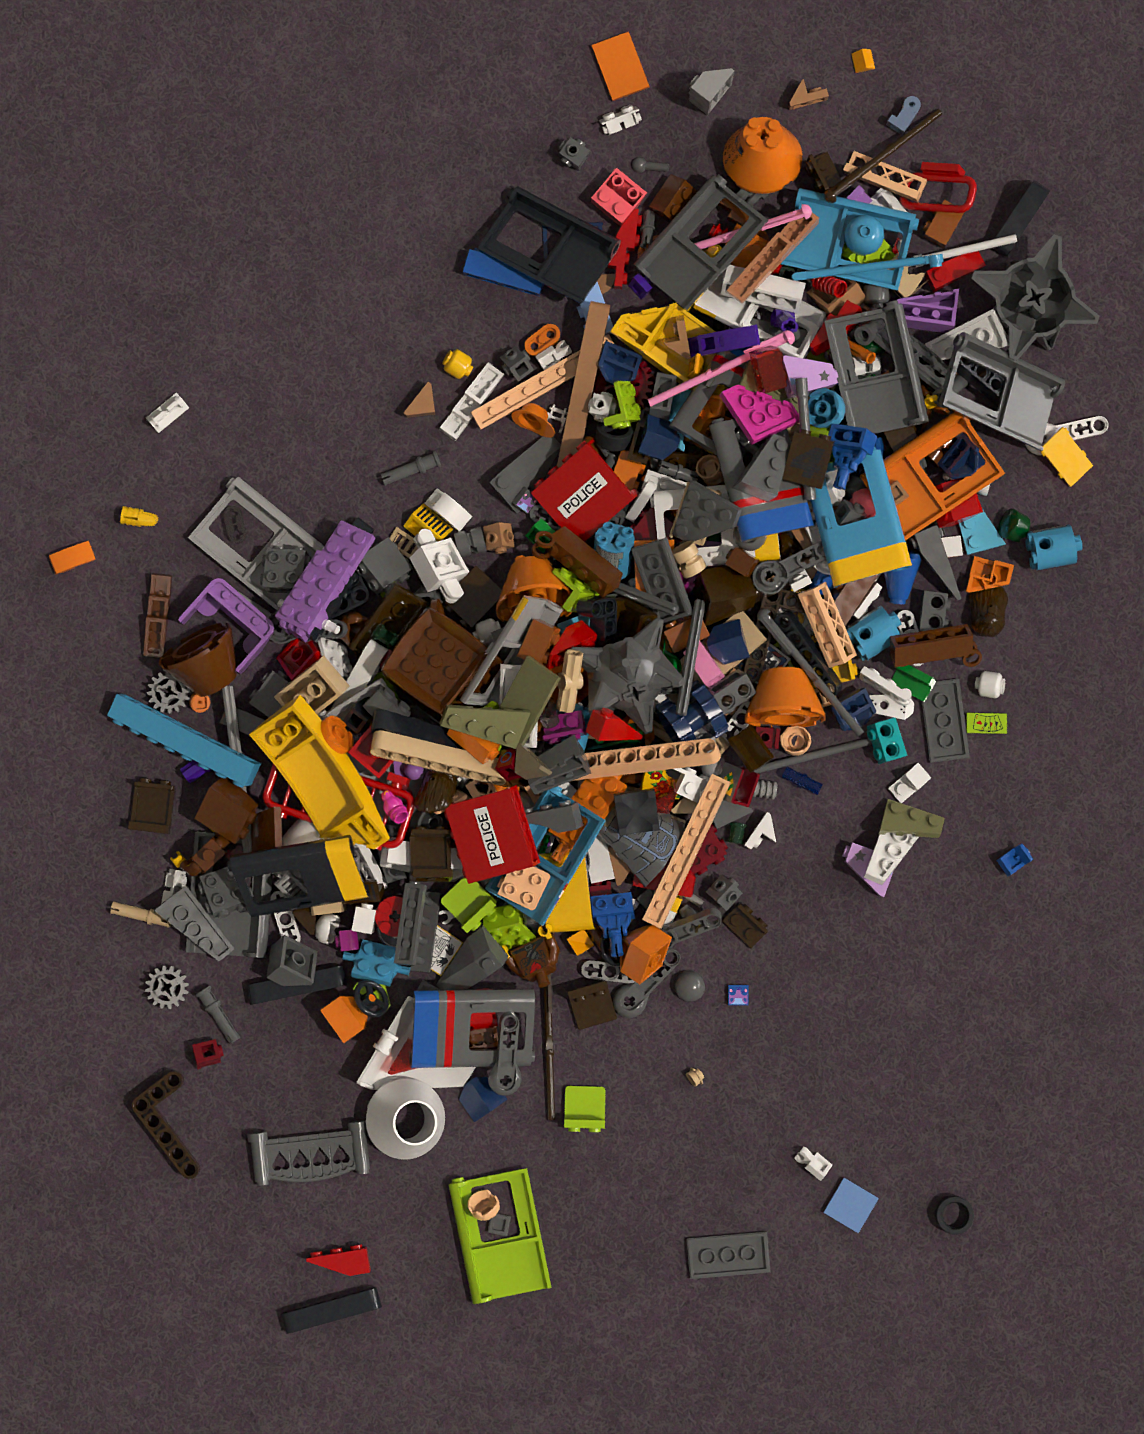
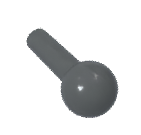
M637 157L632 161V169L637 173H642L645 170L668 172L669 164L646 162L644 158Z

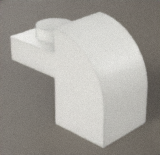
M438 488L424 503L459 532L472 517L454 499Z

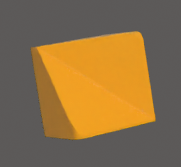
M580 930L567 939L577 956L594 946L585 930Z

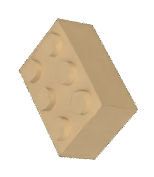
M323 655L284 686L274 698L283 707L301 695L315 713L318 714L340 697L350 686Z

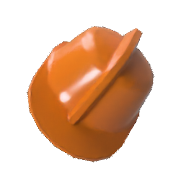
M527 403L520 410H515L512 413L513 421L520 427L546 438L554 436V428L548 422V413L543 407L534 403Z

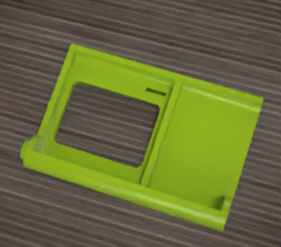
M527 1168L464 1180L463 1177L451 1179L452 1183L448 1185L472 1303L479 1304L496 1298L552 1288ZM509 1181L520 1234L514 1237L483 1242L480 1237L477 1219L472 1216L467 1206L468 1199L472 1195L471 1189L476 1186ZM525 1222L527 1223V1228H528V1233H529V1234H527Z

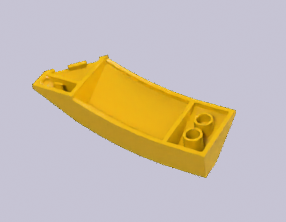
M673 303L666 307L641 310L639 313L623 314L610 332L664 374L677 376L676 382L682 384L690 380L687 377L690 359L684 358L666 346L663 341L664 338L679 336L674 334L673 323H677L676 316L684 315L687 338L716 331L677 303ZM715 354L702 356L705 361L704 371ZM718 385L712 395H720L722 391L729 388L724 385ZM726 407L725 414L734 419L731 412Z
M301 695L297 696L260 724L249 735L273 762L293 789L320 835L319 838L327 839L351 835L354 845L356 843L366 845V848L370 849L377 848L388 841L390 837L372 796L348 755L335 752L325 741L321 732L322 720Z

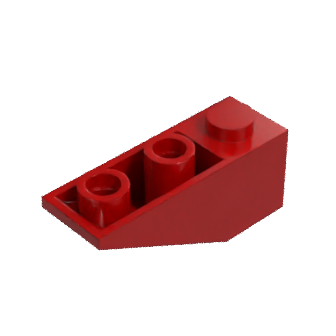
M583 620L567 626L551 651L546 668L551 669L562 665L565 652L572 647H595L597 634Z
M362 1244L350 1246L351 1250L346 1252L342 1251V1247L330 1249L331 1254L323 1255L322 1251L311 1252V1258H306V1262L348 1276L371 1272L367 1247L362 1248Z

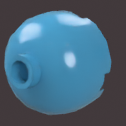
M859 215L853 218L847 224L844 232L846 245L854 254L861 256L875 253L881 247L884 239V229L880 221L870 215Z
M826 388L817 389L809 396L811 398L808 401L810 424L817 428H831V424H840L845 415L843 398L835 391Z

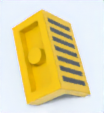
M424 503L411 514L404 524V527L414 536L422 529L431 530L437 542L444 540L453 530L449 524Z

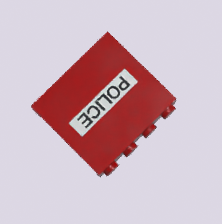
M593 439L588 443L584 440L576 447L578 452L574 455L568 454L562 460L564 464L559 468L557 465L548 472L549 477L546 480L541 478L534 484L536 489L531 492L560 528L567 527L584 542L601 528L605 522H608L640 494L635 488L630 491L591 446L594 442Z
M517 785L457 803L452 802L445 809V818L449 821L451 827L450 834L452 839L455 840L457 857L461 860L463 866L462 873L464 878L467 879L468 884L534 867L541 863Z

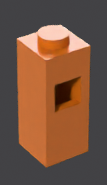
M448 730L447 735L482 764L488 760H494L499 754L498 748L500 744L456 730Z

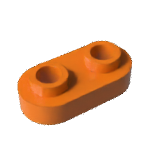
M547 324L531 335L525 341L526 353L535 357L556 344L560 339L559 328L554 324ZM549 331L554 333L553 338L547 337ZM533 343L538 345L537 350L531 349Z

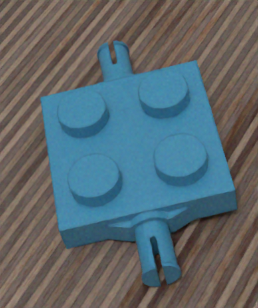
M368 940L362 941L360 949L356 954L344 951L342 958L343 960L354 962L351 977L372 980L386 986H391L392 980L397 973L409 976L411 967L394 963L396 947Z

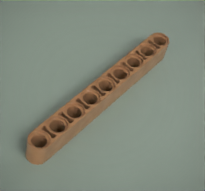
M590 301L557 464L558 468L564 464L562 460L568 454L574 455L578 452L576 447L584 439L589 415L588 404L593 395L598 370L597 365L602 351L610 311L609 304Z

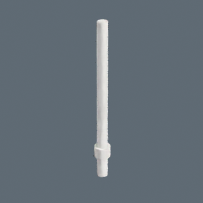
M1016 234L923 256L943 254V259L1015 243L1017 238ZM922 254L914 255V257H921V256H922Z

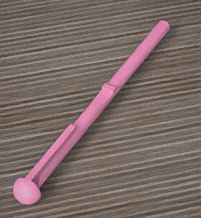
M802 204V209L768 219V222L761 230L763 231L803 217L808 219L812 214L811 207L807 204ZM739 229L694 244L700 249H704L720 243H726L731 240Z
M785 330L760 342V345L751 346L743 350L745 354L722 364L712 371L710 368L705 373L648 399L650 406H653L787 342L792 345L795 341V336L791 331Z

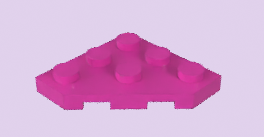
M735 385L722 391L719 395L751 445L799 423V413L791 402L785 400L781 402L773 399L771 395L759 391L755 393L746 390V387L741 385Z

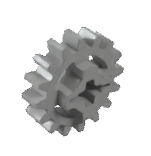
M159 672L158 679L152 677L154 684H148L152 688L151 691L147 692V695L152 696L149 702L156 703L153 707L154 709L161 707V713H164L166 709H168L169 714H172L173 709L180 712L179 706L186 707L184 701L190 700L186 694L190 693L191 690L186 689L185 685L167 672L164 676ZM169 679L166 684L159 685L163 680ZM177 682L181 685L182 693L176 688ZM171 687V690L177 694L166 697L167 694L161 689L168 690ZM156 692L160 693L162 697L161 703L157 699ZM179 699L176 704L170 705L172 700Z
M163 966L162 971L158 968L155 969L156 975L149 974L152 980L146 981L150 988L145 989V992L151 993L148 999L154 998V1006L160 1003L161 1009L165 1005H167L168 1009H172L173 1003L178 1007L180 1006L179 1000H186L183 994H189V991L185 990L189 983H184L187 976H180L181 969L175 972L174 966H171L169 970H167L166 966ZM164 974H172L176 978L173 980L167 979ZM158 980V989L154 991L155 981ZM164 982H166V984L171 983L172 987H170V993L168 991H163L162 988L165 987ZM180 985V992L177 996L175 993L176 987ZM165 995L170 1001H164L159 996Z

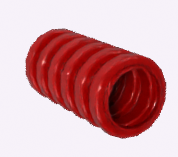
M832 276L812 278V287L837 298L843 297L847 291L846 282Z

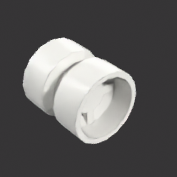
M852 355L855 373L859 379H863L871 374L876 376L881 374V362L878 355H876L872 364H867Z

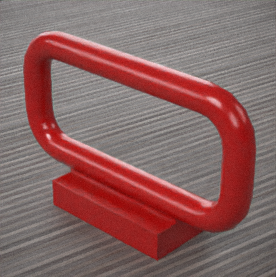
M922 162L921 170L923 173L917 172L912 174L927 179V181L968 184L969 190L966 202L962 205L909 202L907 198L900 196L901 205L908 210L964 213L974 203L977 184L972 177L965 175V170L959 164ZM913 181L907 183L909 188Z

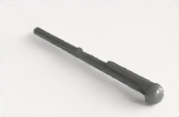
M761 609L757 614L758 621L765 625L787 654L792 655L813 681L814 686L823 693L854 733L860 736L864 731L768 615L771 611L769 609Z
M869 738L804 753L799 756L766 763L754 772L762 773L872 745V742Z

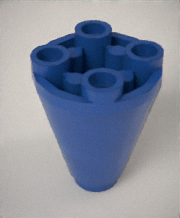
M908 550L912 567L901 571L884 573L890 603L906 604V599L909 597L922 559L920 553H915L914 550Z

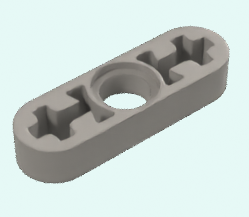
M590 960L586 961L581 968L582 974L589 979L622 983L635 982L628 980V976L622 975V979H617L620 966H613L616 969V975L608 978L604 971L606 967L611 965L607 962ZM593 964V968L599 969V964H602V977H598L599 972H593L592 975H588L585 967Z

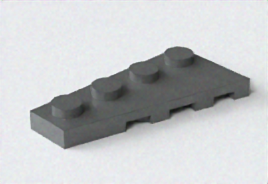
M186 885L153 910L218 962L234 950V947Z

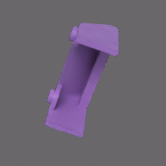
M217 578L208 584L178 620L185 625L197 610L204 616H212L219 609L225 612L249 633L243 642V648L248 656L235 669L238 673L242 674L261 653L273 635L274 624L225 580Z

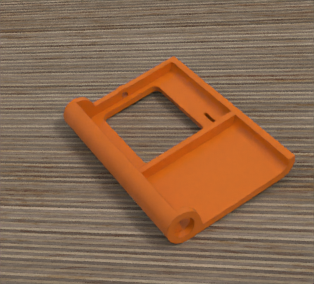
M953 412L883 459L890 485L898 480L909 495L906 500L896 506L905 540L1005 474L970 423L972 419ZM965 433L979 448V453L984 459L985 464L977 469L973 475L965 477L946 491L939 492L919 462L959 434ZM864 472L860 475V478L870 492L866 474Z

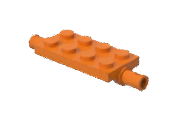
M623 775L585 779L571 799L605 819L615 805L613 794L623 793L627 786L620 781ZM581 815L584 826L576 830L560 833L552 829L548 830L560 842L552 855H550L553 861L561 864L569 850H572L588 823L586 817Z

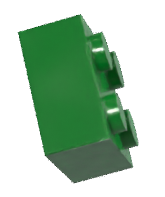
M541 518L533 525L526 537L535 544V536L538 532L547 531L553 534L556 531ZM539 537L541 542L550 543L551 539L549 537ZM537 547L542 553L546 551L545 548Z

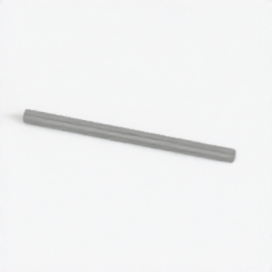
M230 685L222 689L229 746L242 753L233 686ZM246 786L241 787L247 793ZM251 824L248 826V835L242 840L243 853L252 852Z

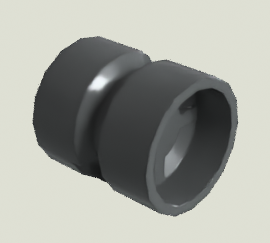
M481 526L470 529L468 533L465 531L454 533L457 549L462 558L470 556L472 552L475 554L487 552Z

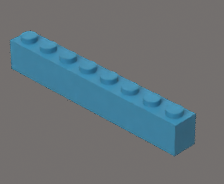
M116 694L107 716L113 718L112 722L120 726L126 725L130 727L129 730L138 735L141 733L146 735L147 740L163 744V748L168 751L181 753V757L186 760L192 761L193 759L199 762L198 766L206 770L210 768L216 771L215 774L224 779L228 777L233 780V784L239 787L252 785L261 763L126 694Z

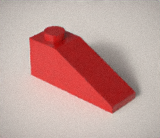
M979 251L943 262L942 266L933 267L926 271L924 276L934 293L985 267L986 264Z
M608 708L592 710L585 731L598 741L638 740L643 737Z

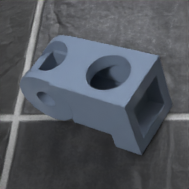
M915 96L907 97L897 117L891 115L886 125L903 135L921 107L920 100Z

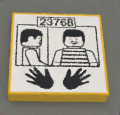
M438 925L431 970L442 976L463 942Z

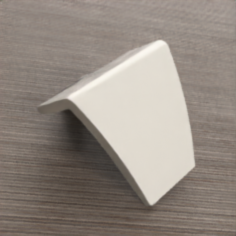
M408 996L389 1029H383L381 1032L383 1034L378 1043L373 1045L376 1050L359 1077L357 1084L371 1090H378L390 1081L405 1078L421 1081L431 1088L464 1087L476 1067L410 1068L409 1050L412 1048L414 998Z

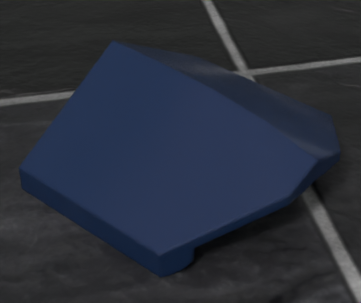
M605 341L597 366L605 381L614 385L615 381L631 382L636 378L642 355Z
M648 414L637 453L658 460H664L678 448L680 436L676 430L669 427L670 421Z
M962 433L938 462V465L952 479L971 476L978 469L979 448L966 434Z
M740 619L713 627L708 637L707 645L709 652L722 664L726 665L750 658Z
M864 687L844 694L838 699L860 727L865 725L871 716L876 713L873 702ZM831 706L830 708L841 730H852L836 709Z
M475 1077L467 1082L459 1098V1101L474 1122L508 1100L506 1096L498 1095L491 1090L488 1077Z

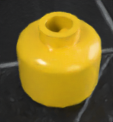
M458 349L453 352L450 350L442 363L444 370L457 379H461L464 375L468 377L473 369V366H471L472 358Z

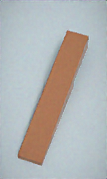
M812 212L808 219L803 217L789 222L780 233H776L727 289V293L743 304L819 224V217Z

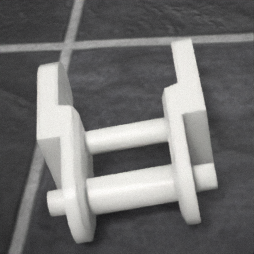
M553 404V407L550 406L549 408L551 412H548V419L552 418L560 421L562 424L559 433H562L566 421L564 416L568 414L566 412L567 408L561 410L555 408V404ZM553 411L562 414V417L552 416Z

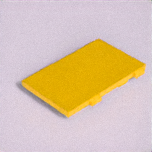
M1061 427L1042 445L1044 449L1040 453L1047 457L1058 471V476L1061 479L1063 478L1069 487L1073 486L1093 466L1086 457V453L1083 450L1081 451L1069 435V431L1064 427Z

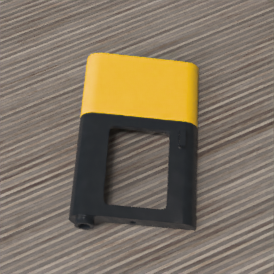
M570 851L561 861V864H558L557 861L555 862L550 858V855H552V853H541L538 855L545 858L555 866L561 867L565 862L566 858L568 857ZM589 852L585 855L544 926L539 923L525 925L533 934H539L538 928L540 926L543 927L545 932H548L546 924L552 926L551 933L596 929L593 921L588 870L590 868ZM483 918L480 920L481 925L476 930L483 926Z

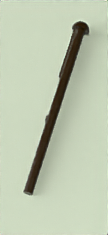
M936 109L895 142L886 146V149L864 166L856 168L832 188L826 189L823 195L825 201L835 203L837 201L836 196L942 115L941 110Z
M551 974L547 976L550 984L543 987L547 1120H555Z

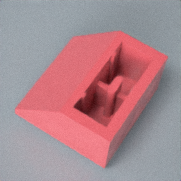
M616 168L591 197V203L621 227L630 213L638 208L647 192Z

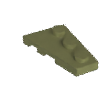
M888 799L885 804L878 834L895 833L896 836L914 834L916 837L939 838L945 818Z

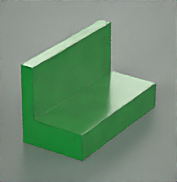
M910 665L895 667L897 670L891 680L896 683V686L900 689H909L913 697L925 702L936 682L934 678Z

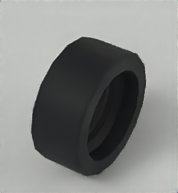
M598 422L595 440L599 446L606 450L623 451L631 446L634 427L631 424L630 427L624 429H612V426H605L604 422ZM606 432H617L622 435L614 436L607 434Z
M948 1196L938 1203L935 1210V1219L938 1226L945 1232L952 1235L962 1234L972 1226L974 1210L966 1199L960 1196ZM951 1203L962 1205L966 1211L965 1222L958 1227L947 1225L943 1219L944 1208Z

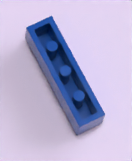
M477 248L474 250L469 249L463 275L540 297L543 287L542 283Z

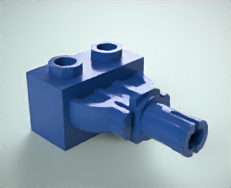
M831 424L828 436H832L831 440L835 441L832 449L835 459L833 467L838 469L833 487L845 490L849 473L856 472L857 466L865 459L866 455H872L877 436L867 428Z
M631 892L591 896L594 922L603 930L604 938H608L607 930H609L611 956L617 957L616 947L618 956H623L621 929L623 928V935L627 936V928L631 919H635Z

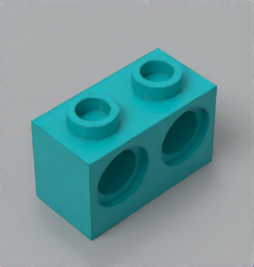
M896 717L867 726V736L872 742L874 748L873 755L878 761V765L907 756ZM880 728L884 730V736L881 735ZM886 747L890 749V755L887 754Z

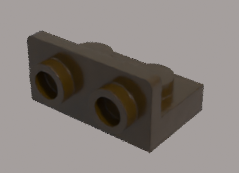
M739 903L722 921L752 948L768 932L766 929L768 925L760 917L756 920L751 915L753 913L752 909L746 904L742 906Z

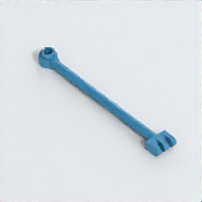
M943 254L795 272L791 277L793 280L798 281L930 264L931 268L942 266L944 261Z

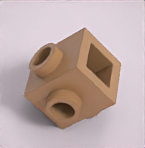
M498 522L483 527L487 550L495 551V554L506 553L507 549L514 547L511 523Z

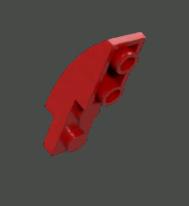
M634 209L630 213L616 238L621 240V244L608 266L609 269H616L614 289L622 290V285L627 284L628 273H624V267L629 265L630 253H626V251H634L635 246L639 247L640 235L636 234L637 227H641L642 215H638L639 209Z

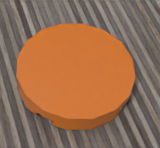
M332 715L326 717L321 722L322 735L335 752L346 754L354 745L353 735L350 731L347 732L345 728L347 725L344 721Z

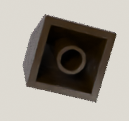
M729 566L704 569L698 573L693 595L695 600L705 601L703 621L705 626H708L754 607L756 598H758V589L752 583V574L750 577H745Z

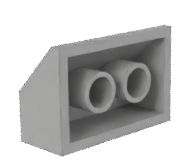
M730 68L705 71L700 76L696 75L690 83L689 101L708 115L732 85L734 70Z

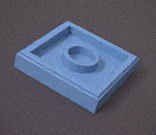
M843 1178L825 1208L824 1213L859 1233L879 1198Z

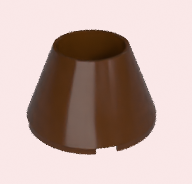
M220 622L204 627L180 640L182 643L174 650L171 647L162 655L159 660L160 667L200 697L218 692L229 685L237 676L231 626L227 622L225 623L226 626H222Z

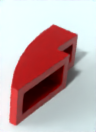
M846 300L838 315L835 316L830 313L826 320L862 313L861 306ZM825 322L809 346L812 354L815 356L830 349ZM857 324L846 326L847 335Z

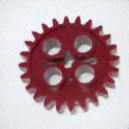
M645 361L640 362L636 378L630 382L636 391L635 401L642 408H646L643 402H648V395H653V391L650 388L655 386L654 382H651L655 377L653 374H650L652 370L650 367H647L648 364ZM598 369L593 395L594 393L601 395V392H614V385L611 384L606 387L610 383L605 381Z

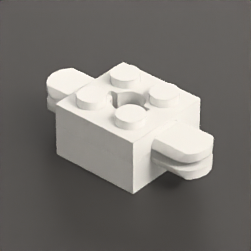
M422 529L413 538L418 549L410 557V560L427 592L440 589L446 602L455 603L464 594L459 582L469 573V570L451 538L437 542L431 530Z

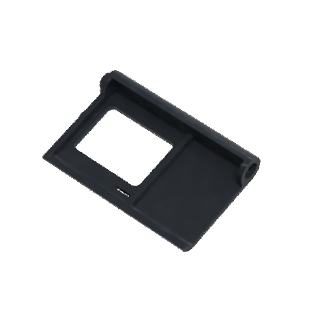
M519 186L515 189L512 188L507 196L509 203L477 249L581 304L617 253L621 240ZM518 212L561 235V238L543 263H538L497 241V237L514 213Z

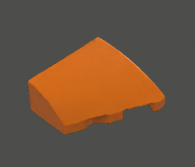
M974 556L966 592L971 593L1009 585L1014 565Z

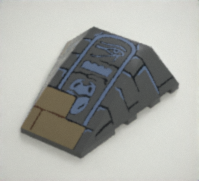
M614 805L605 818L606 822L598 834L615 850V854L628 865V869L646 887L664 868L681 840L686 820L657 809L659 831L619 836Z

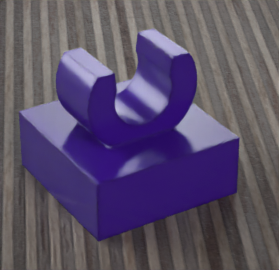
M640 273L633 277L628 285L641 300L652 289L650 286L651 281L646 276L643 278Z

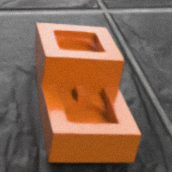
M89 541L48 556L55 575L95 560Z

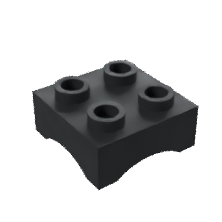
M654 788L613 794L619 836L660 830Z

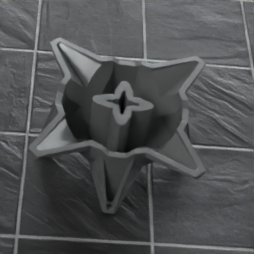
M1053 234L1034 258L1010 261L1006 263V271H974L971 278L995 299L996 306L994 309L1003 327L1009 328V358L1015 361L1023 355L1035 339L1049 351L1053 349L1060 329L1065 324H1097L1100 317L1076 297L1075 287L1067 272L1062 268V237Z
M655 618L635 636L627 637L614 644H607L603 648H571L583 653L581 667L587 671L590 715L592 710H602V708H608L612 711L616 709L623 710L644 734L652 732L654 699L658 695L679 694L680 686L685 682L682 675L659 648L664 620Z

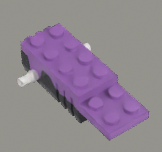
M342 520L340 521L322 551H316L287 598L278 601L280 609L275 617L280 622L279 626L287 634H293L299 641L306 643L311 640L318 642L325 630L335 634L339 633L340 626H337L331 620L342 604V600L347 596L348 590H351L353 582L355 583L358 579L355 570L376 539L374 535Z

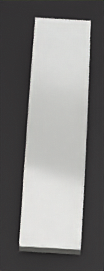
M487 363L465 391L464 396L453 408L452 413L439 430L456 441L472 420L471 412L484 404L504 374L490 363Z

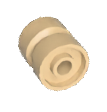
M693 540L684 542L672 550L675 562L680 564L678 568L684 578L700 573L707 566L702 556L697 555L699 550Z

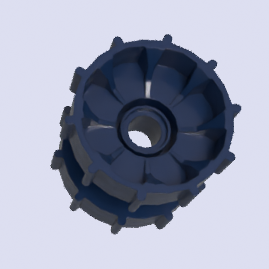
M698 679L691 686L690 704L688 705L686 716L677 715L675 703L671 702L668 698L655 706V712L660 723L673 743L697 740L694 732L702 727H705L708 733L713 735L715 739L728 732L727 728L729 725L724 713L721 711L715 698Z

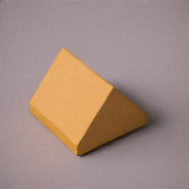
M860 49L851 54L855 73L875 69L870 49Z

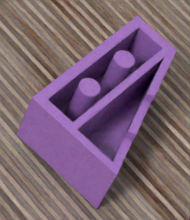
M959 289L944 293L936 292L926 296L918 295L897 299L898 304H903L908 328L947 333L955 327Z

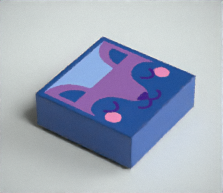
M728 985V1005H748L749 985Z

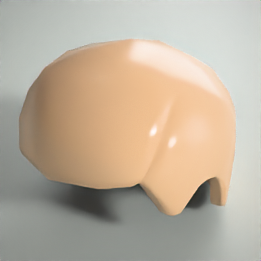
M798 725L787 727L783 734L780 735L781 747L792 756L802 755L811 745L810 733ZM794 736H797L795 745L793 746L792 739Z
M489 1190L478 1191L468 1199V1209L477 1220H490L500 1210L497 1196L492 1195Z

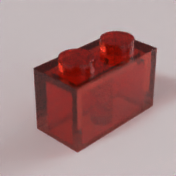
M770 345L749 352L757 391L766 394L787 387V373L782 365L783 354L778 347Z

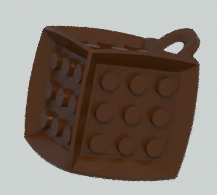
M440 599L431 600V608H428L399 640L384 663L382 673L391 685L403 692L412 702L440 722L446 705L473 706V708L484 707L464 704L460 698L486 658L487 653L485 651L487 647L463 627L446 617ZM497 655L473 693L483 694L488 689L500 669V664H503Z

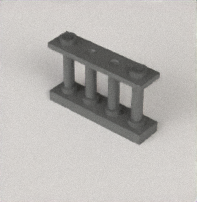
M405 883L394 963L410 965L411 971L430 973L442 894L426 892L427 886L423 884Z

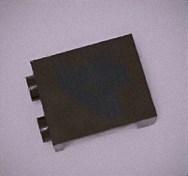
M800 428L799 432L794 431L782 479L822 489L835 441L831 440L832 436L819 434V437L811 435L812 431Z

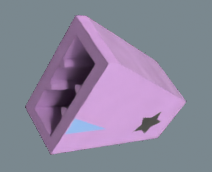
M787 355L782 356L776 361L788 399L797 397L796 378H807L808 394L817 389L832 388L838 383V373L830 363Z
M853 842L850 846L846 845L842 855L845 857L844 862L878 896L884 897L893 872L883 885L864 878L873 850Z

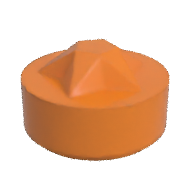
M194 693L190 697L189 705L194 711L202 713L209 708L210 698L208 696L200 697Z

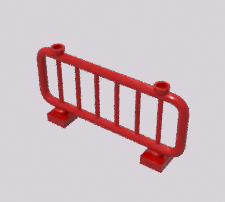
M273 764L263 792L265 805L268 808L280 807L282 818L286 819L287 815L313 823L308 813L305 812L304 807L300 811L286 806L292 790L290 785L288 786L283 804L272 801L271 793L279 772ZM389 772L386 780L392 782L391 785L361 776L364 784L372 787L370 794L372 799L376 789L381 791L388 790L394 796L402 797L407 801L408 818L400 824L396 838L392 841H386L375 849L381 851L382 847L389 849L398 847L404 840L415 807L414 797L411 793L402 789L403 785L409 786L411 779ZM386 813L383 818L384 826L386 825L388 819Z

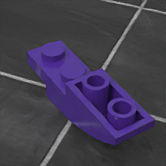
M751 325L688 338V344L692 358L697 353L701 354V356L760 345L757 325Z

